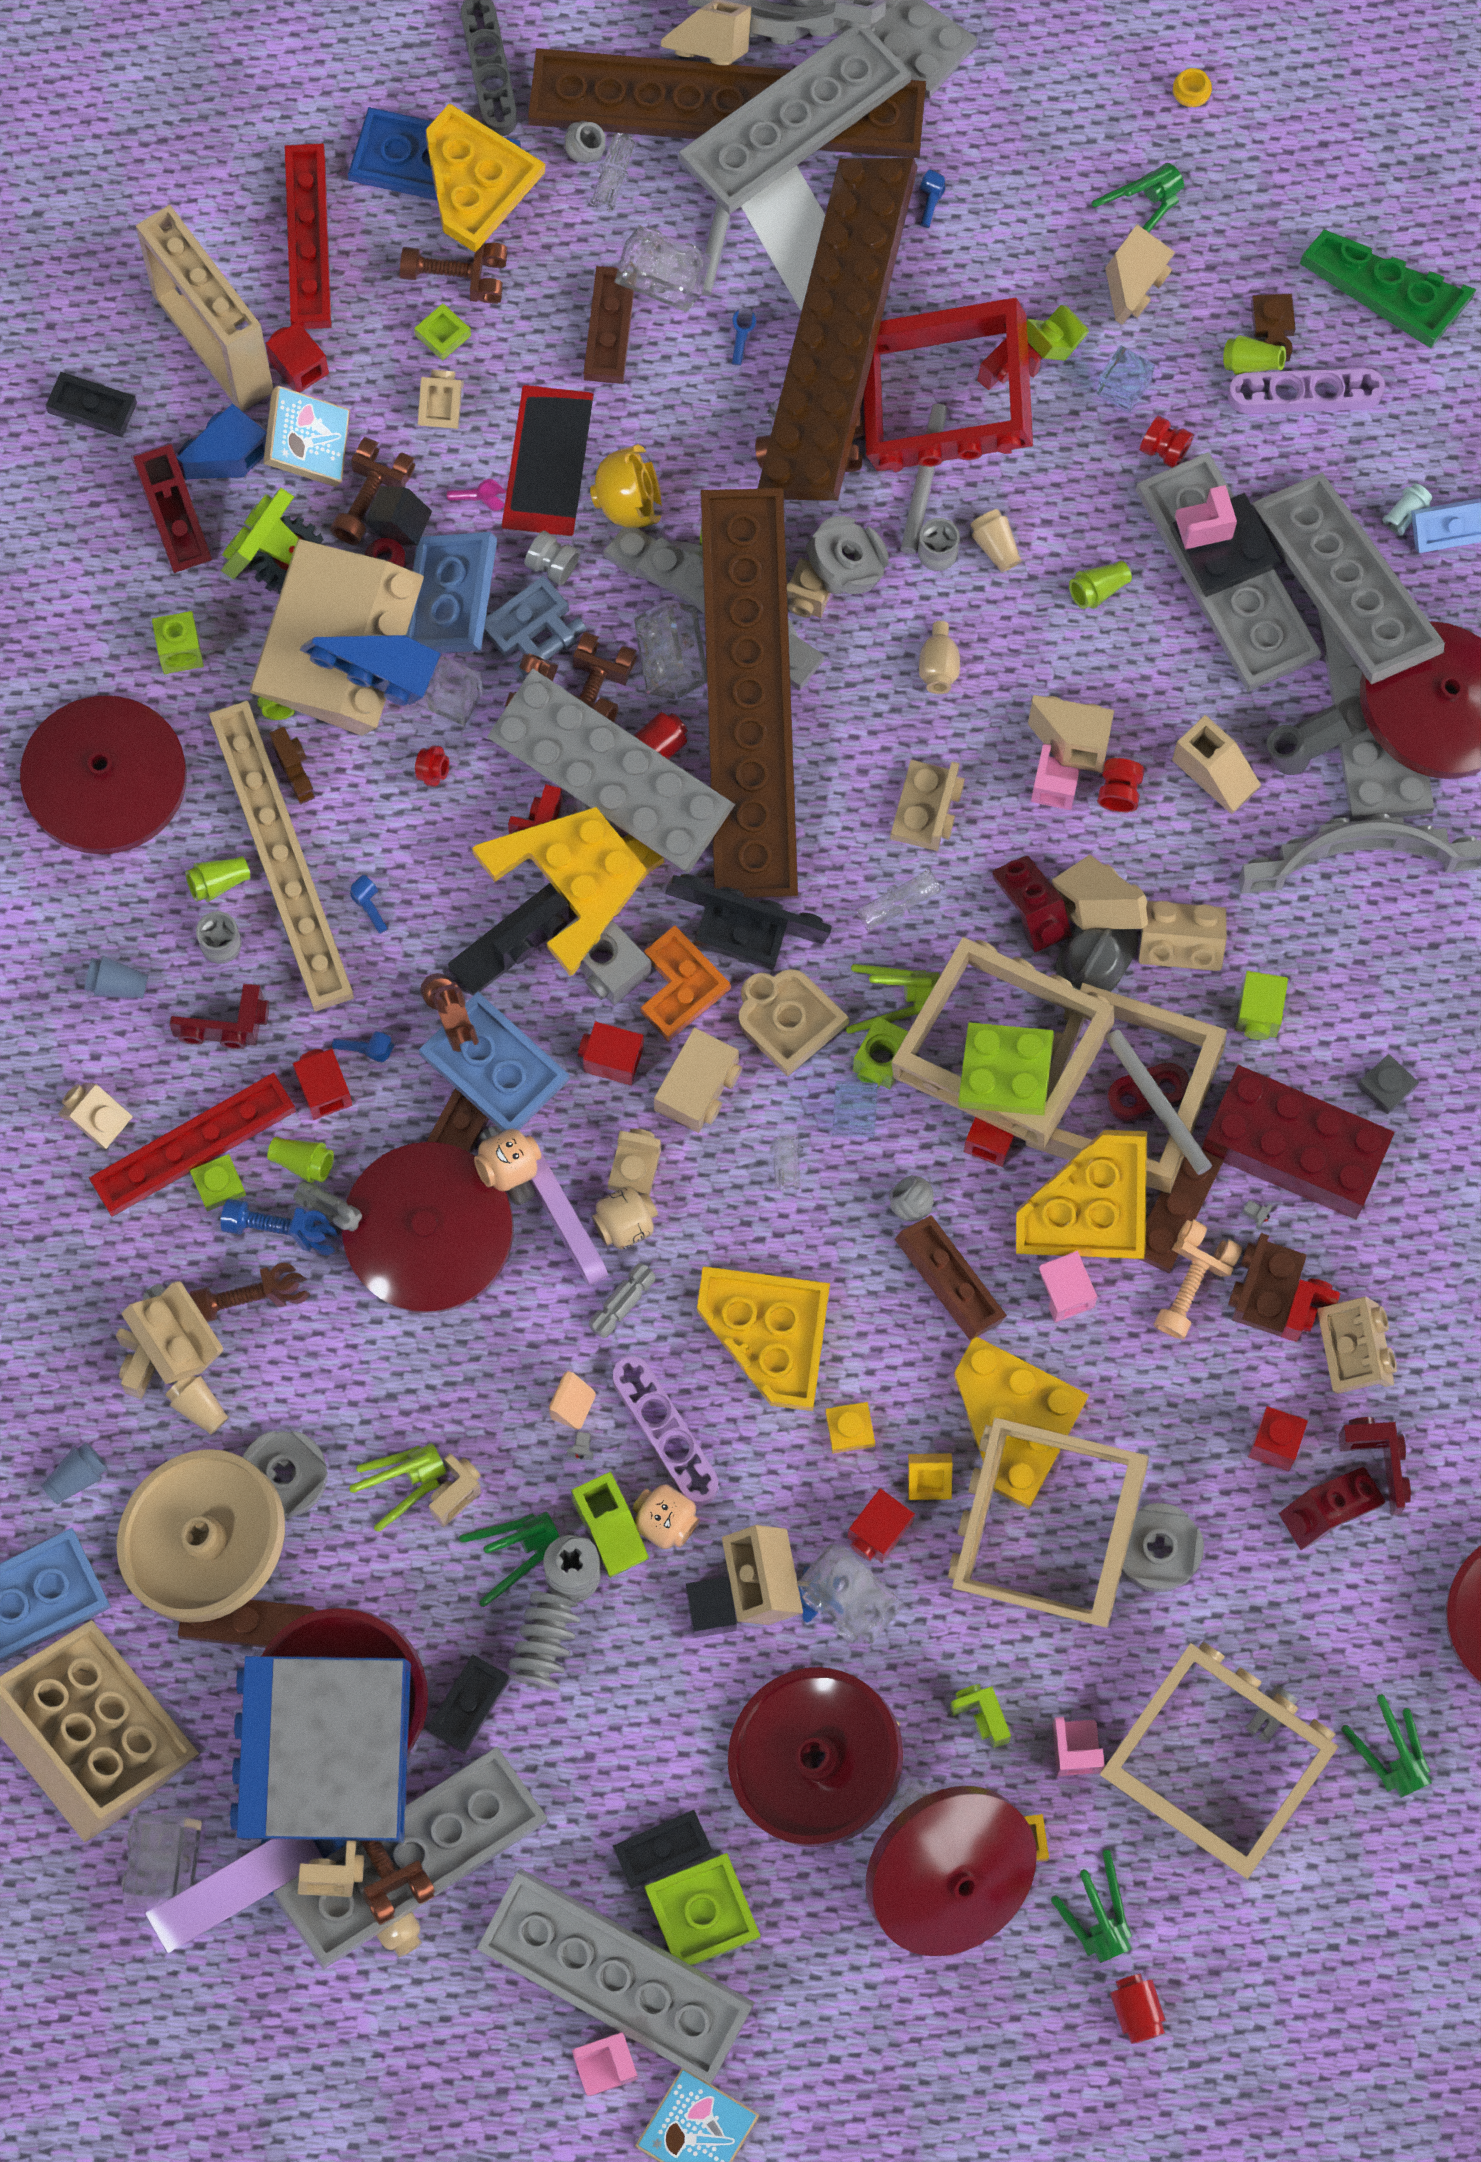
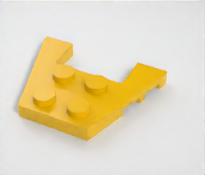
M597 807L483 842L472 848V854L494 882L527 859H531L557 892L565 899L579 920L549 940L547 948L569 976L578 970L581 966V961L591 947L600 940V935L613 917L619 914L647 876V869Z

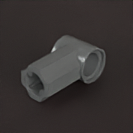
M1334 704L1295 726L1281 725L1276 727L1267 737L1266 745L1279 772L1285 775H1296L1307 768L1311 759L1353 737L1339 709ZM1288 746H1297L1289 754H1280Z

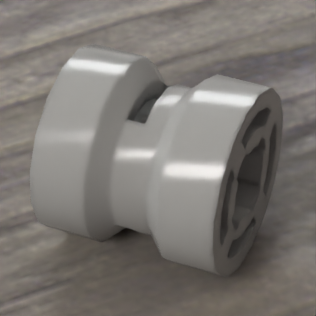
M944 518L931 519L922 526L919 534L918 558L927 569L944 571L956 562L960 542V533L957 526Z
M542 531L531 544L525 557L524 565L535 572H547L548 579L561 586L574 571L580 557V551L569 544L561 547V544L557 543L555 536Z
M216 911L204 915L199 920L196 927V936L204 957L216 964H224L234 960L242 947L238 926L234 918L227 913Z

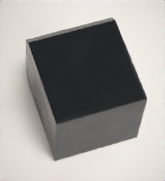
M380 486L365 523L380 538L393 539L400 545L418 546L432 510L408 488Z
M729 1576L686 1583V1596L694 1638L737 1630Z

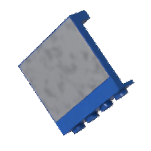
M245 1656L244 1667L238 1668L236 1678L237 1694H243L242 1712H236L234 1722L235 1739H241L240 1757L234 1758L232 1767V1780L234 1785H239L238 1803H232L230 1812L231 1830H237V1838L244 1841H251V1839L404 1843L411 1663L408 1660L395 1658Z

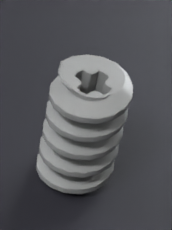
M574 1535L557 1538L548 1546L544 1554L543 1566L549 1591L554 1595L564 1597L575 1603L588 1599L596 1591L601 1578L599 1555L596 1546L589 1538ZM577 1566L580 1567L579 1571L575 1569Z
M534 1591L530 1595V1601L538 1608H528L525 1611L524 1617L532 1624H525L520 1627L519 1634L527 1641L515 1643L514 1651L522 1658L510 1659L508 1667L517 1675H508V1677L530 1687L544 1690H559L560 1685L549 1677L551 1673H564L565 1668L558 1664L555 1658L569 1657L570 1651L560 1645L561 1640L575 1639L576 1635L565 1627L566 1623H580L581 1618L571 1612V1608L578 1606V1604L561 1596Z

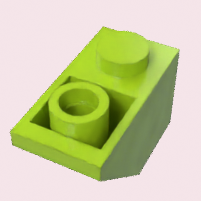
M611 1471L571 1490L572 1502L592 1543L596 1546L598 1555L609 1578L649 1560L631 1512Z

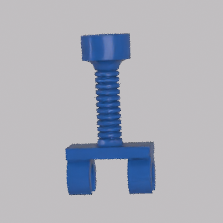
M229 1198L224 1204L221 1214V1230L223 1232L241 1235L245 1228L249 1227L292 1236L301 1249L310 1252L311 1248H314L321 1255H330L336 1251L333 1246L318 1244V1242L326 1238L324 1234L339 1237L336 1230L329 1225L330 1223L324 1214L319 1211L312 1210L306 1212L304 1209L296 1207L294 1217L290 1219L251 1212L246 1201ZM314 1221H321L322 1223L326 1224H319L316 1226Z

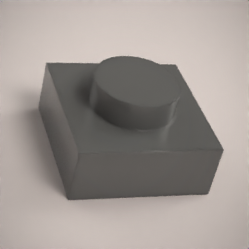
M1388 1054L1359 1081L1357 1086L1386 1114H1389L1418 1086L1419 1082Z

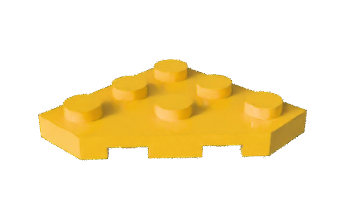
M450 103L426 129V142L443 232L476 253L545 174L546 164Z
M1103 1130L1018 1207L1016 1212V1254L1065 1256L1078 1251L1082 1257L1144 1259L1146 1248L1147 1131Z
M703 1266L697 1313L770 1406L813 1411L830 1283Z
M979 1337L971 1340L954 1372V1378L967 1412V1418L977 1449H979L985 1425L992 1426L994 1417L1068 1436L1089 1397V1394ZM1007 1436L993 1491L1030 1509L1061 1449ZM979 1450L982 1461H984L986 1452Z

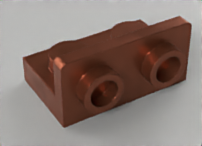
M1260 1233L1256 1244L1251 1242L1247 1244L1241 1266L1248 1268L1244 1283L1235 1282L1228 1305L1235 1307L1232 1321L1281 1336L1307 1254L1268 1242L1269 1235Z

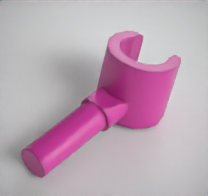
M487 479L477 489L447 491V500H481L492 511H498L504 507V503L496 495L504 494L506 490L493 479Z

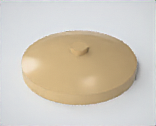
M214 1449L197 1450L170 1459L152 1471L141 1482L130 1497L122 1514L117 1534V1558L126 1585L145 1606L171 1620L188 1623L205 1622L232 1613L246 1604L260 1591L277 1565L285 1535V1517L281 1499L272 1482L261 1470L248 1460L234 1453Z

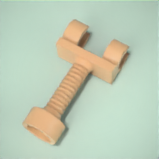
M1194 1219L1192 1222L1187 1220L1178 1234L1177 1242L1174 1243L1171 1249L1191 1260L1192 1265H1190L1187 1276H1185V1280H1183V1284H1181L1177 1293L1178 1295L1174 1299L1175 1303L1168 1310L1160 1309L1153 1324L1161 1332L1182 1340L1185 1339L1192 1324L1186 1318V1312H1188L1192 1304L1193 1297H1195V1293H1197L1206 1271L1209 1270L1220 1277L1231 1276L1234 1270L1233 1266L1237 1263L1242 1252V1246L1228 1239V1242L1225 1240L1220 1242L1213 1257L1198 1249L1197 1247L1206 1234L1207 1226Z

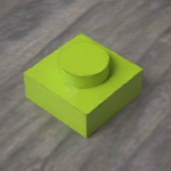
M444 303L414 328L415 336L442 361L471 337V328Z
M229 1154L190 1170L207 1212L224 1205L229 1198L237 1200L246 1196L244 1187Z

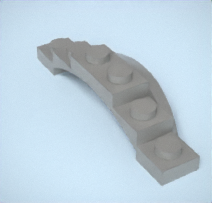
M688 0V5L702 8L713 0ZM724 0L751 6L749 38L758 37L759 35L772 37L771 41L773 43L781 45L794 44L795 41L808 33L821 37L831 36L832 33L846 25L854 28H869L870 25L885 17L886 1L838 0L830 4L812 7L788 6L766 0Z
M623 527L604 550V557L635 579L641 577L677 595L704 613L701 545L681 541H666L661 536L656 541L639 528ZM788 618L790 685L800 691L823 663L824 655L798 637Z
M1376 814L1366 818L1364 821L1349 822L1347 818H1336L1327 821L1324 825H1320L1317 835L1310 839L1295 838L1286 844H1282L1277 861H1272L1268 857H1260L1250 860L1248 864H1243L1238 878L1240 892L1244 894L1282 890L1286 876L1295 870L1322 858L1358 850H1390L1421 855L1444 863L1445 873L1481 869V840H1477L1473 836H1467L1449 843L1446 828L1434 829L1431 825L1414 827L1404 824L1403 817L1390 818L1388 814Z

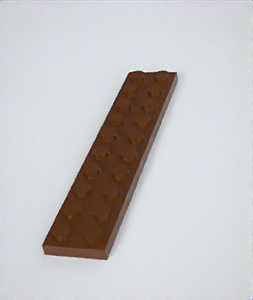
M536 48L528 124L532 126L568 128L574 122L587 121L596 123L604 132L697 139L791 70ZM911 80L909 84L818 150L920 158L926 81Z
M839 158L757 489L783 488L784 500L838 501L918 169L914 158Z
M783 488L701 490L710 788L735 804L712 839L714 888H734L741 891L745 898L751 900L797 899L798 875Z

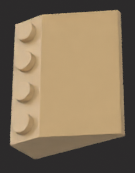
M301 539L297 540L249 693L361 736L376 729L386 698L383 696L384 692L372 686H358L347 679L348 674L334 667L333 669H326L310 661V655L300 651V648L314 637L406 636L424 576L385 560Z
M93 1620L80 1626L0 1676V1737L84 1843L119 1821L200 1754Z

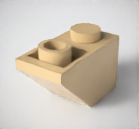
M713 0L661 39V47L673 49L675 54L679 56L694 57L699 55L710 58V62L714 64L730 65L748 53L751 6L724 0Z
M1136 224L1105 267L1115 320L1122 325L1131 314L1136 318L1140 316L1151 300L1146 295V292L1152 284L1159 289L1173 270L1167 263L1175 252L1138 224Z
M1033 695L1028 725L1044 744L1051 745L1050 752L1062 766L1102 773L1114 710L1102 708L1096 704L1064 701L1054 696L1043 697Z
M1204 715L1177 741L1172 761L1230 814H1233L1260 788L1259 780L1237 743L1208 716Z
M1088 855L1052 879L1053 887L1063 898L1067 918L1083 930L1107 928L1142 929L1148 925L1147 899L1143 891L1135 884L1130 885L1118 876L1110 865L1102 864L1092 855Z

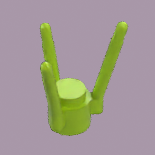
M853 964L851 966L853 972L871 975L869 977L871 983L904 986L905 1001L913 1002V1006L878 1016L888 1022L918 1015L940 978L939 972H926V970L911 971ZM876 1017L847 1026L846 1032L852 1034L870 1029Z
M432 1443L422 1448L417 1445L405 1452L378 1458L356 1466L357 1472L362 1473L402 1462L398 1466L350 1485L349 1491L352 1493L367 1489L406 1473L412 1485L421 1483L420 1487L375 1524L374 1530L376 1532L382 1531L426 1493L440 1487L436 1478L445 1475L446 1470L439 1453Z

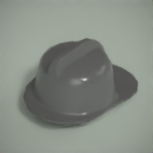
M1075 925L1071 932L1072 936L1067 938L1059 952L1056 961V974L1068 980L1073 988L1080 990L1082 983L1111 992L1118 985L1135 956L1138 947L1136 929L1107 928L1083 930Z

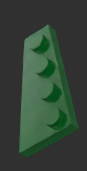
M1323 230L1308 247L1299 263L1430 349H1432L1468 305L1476 292L1475 288L1464 284L1462 288H1458L1443 282L1445 277L1429 271L1428 275L1407 268L1405 267L1407 262L1392 256L1391 259H1384L1372 254V248L1327 230Z

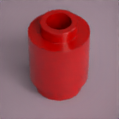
M660 712L633 736L667 759H670L687 744L685 734L688 732V729L674 713L668 716Z
M1140 1973L1116 1981L1118 1990L1110 1992V1996L1123 2035L1128 2034L1130 2043H1140L1165 2034L1162 2023L1166 2019L1153 1980L1143 1981Z

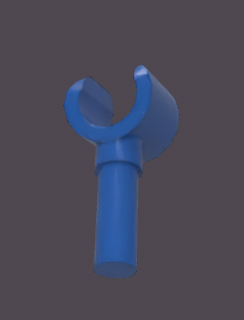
M931 169L926 172L920 184V190L929 194L920 226L926 228L930 227L935 206L946 189L944 176Z
M738 309L732 317V323L736 329V341L731 364L741 366L748 332L754 329L756 317L752 313L751 324L746 328H742L737 324Z
M362 875L351 885L350 896L358 906L363 907L378 933L382 934L388 928L375 905L370 900L378 892V889L366 875Z
M377 1031L373 1033L369 1043L333 1039L332 1042L333 1049L359 1052L381 1063L389 1058L395 1046L391 1042L390 1036Z

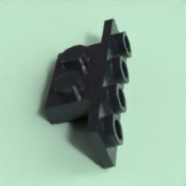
M690 874L673 875L665 891V894L704 907L693 943L695 946L773 970L776 965L784 933L823 944L829 937L832 929L831 925L823 923V919L817 915L805 912L799 915L783 910L784 907L777 902L771 900H760L757 902L745 898L741 891L734 888L721 887L717 889L705 885L701 878Z
M549 883L448 963V969L464 988L474 996L513 965L520 964L528 959L537 946L546 939L557 936L567 926L568 922L577 915L553 885Z

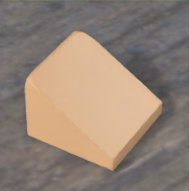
M567 1370V1372H564L549 1405L551 1419L579 1430L595 1399V1391L578 1376Z

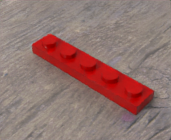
M324 143L285 145L291 325L299 321L304 329L332 328Z
M273 1072L89 1177V1180L110 1216L113 1217L190 1173L191 1169L206 1164L296 1112V1108Z

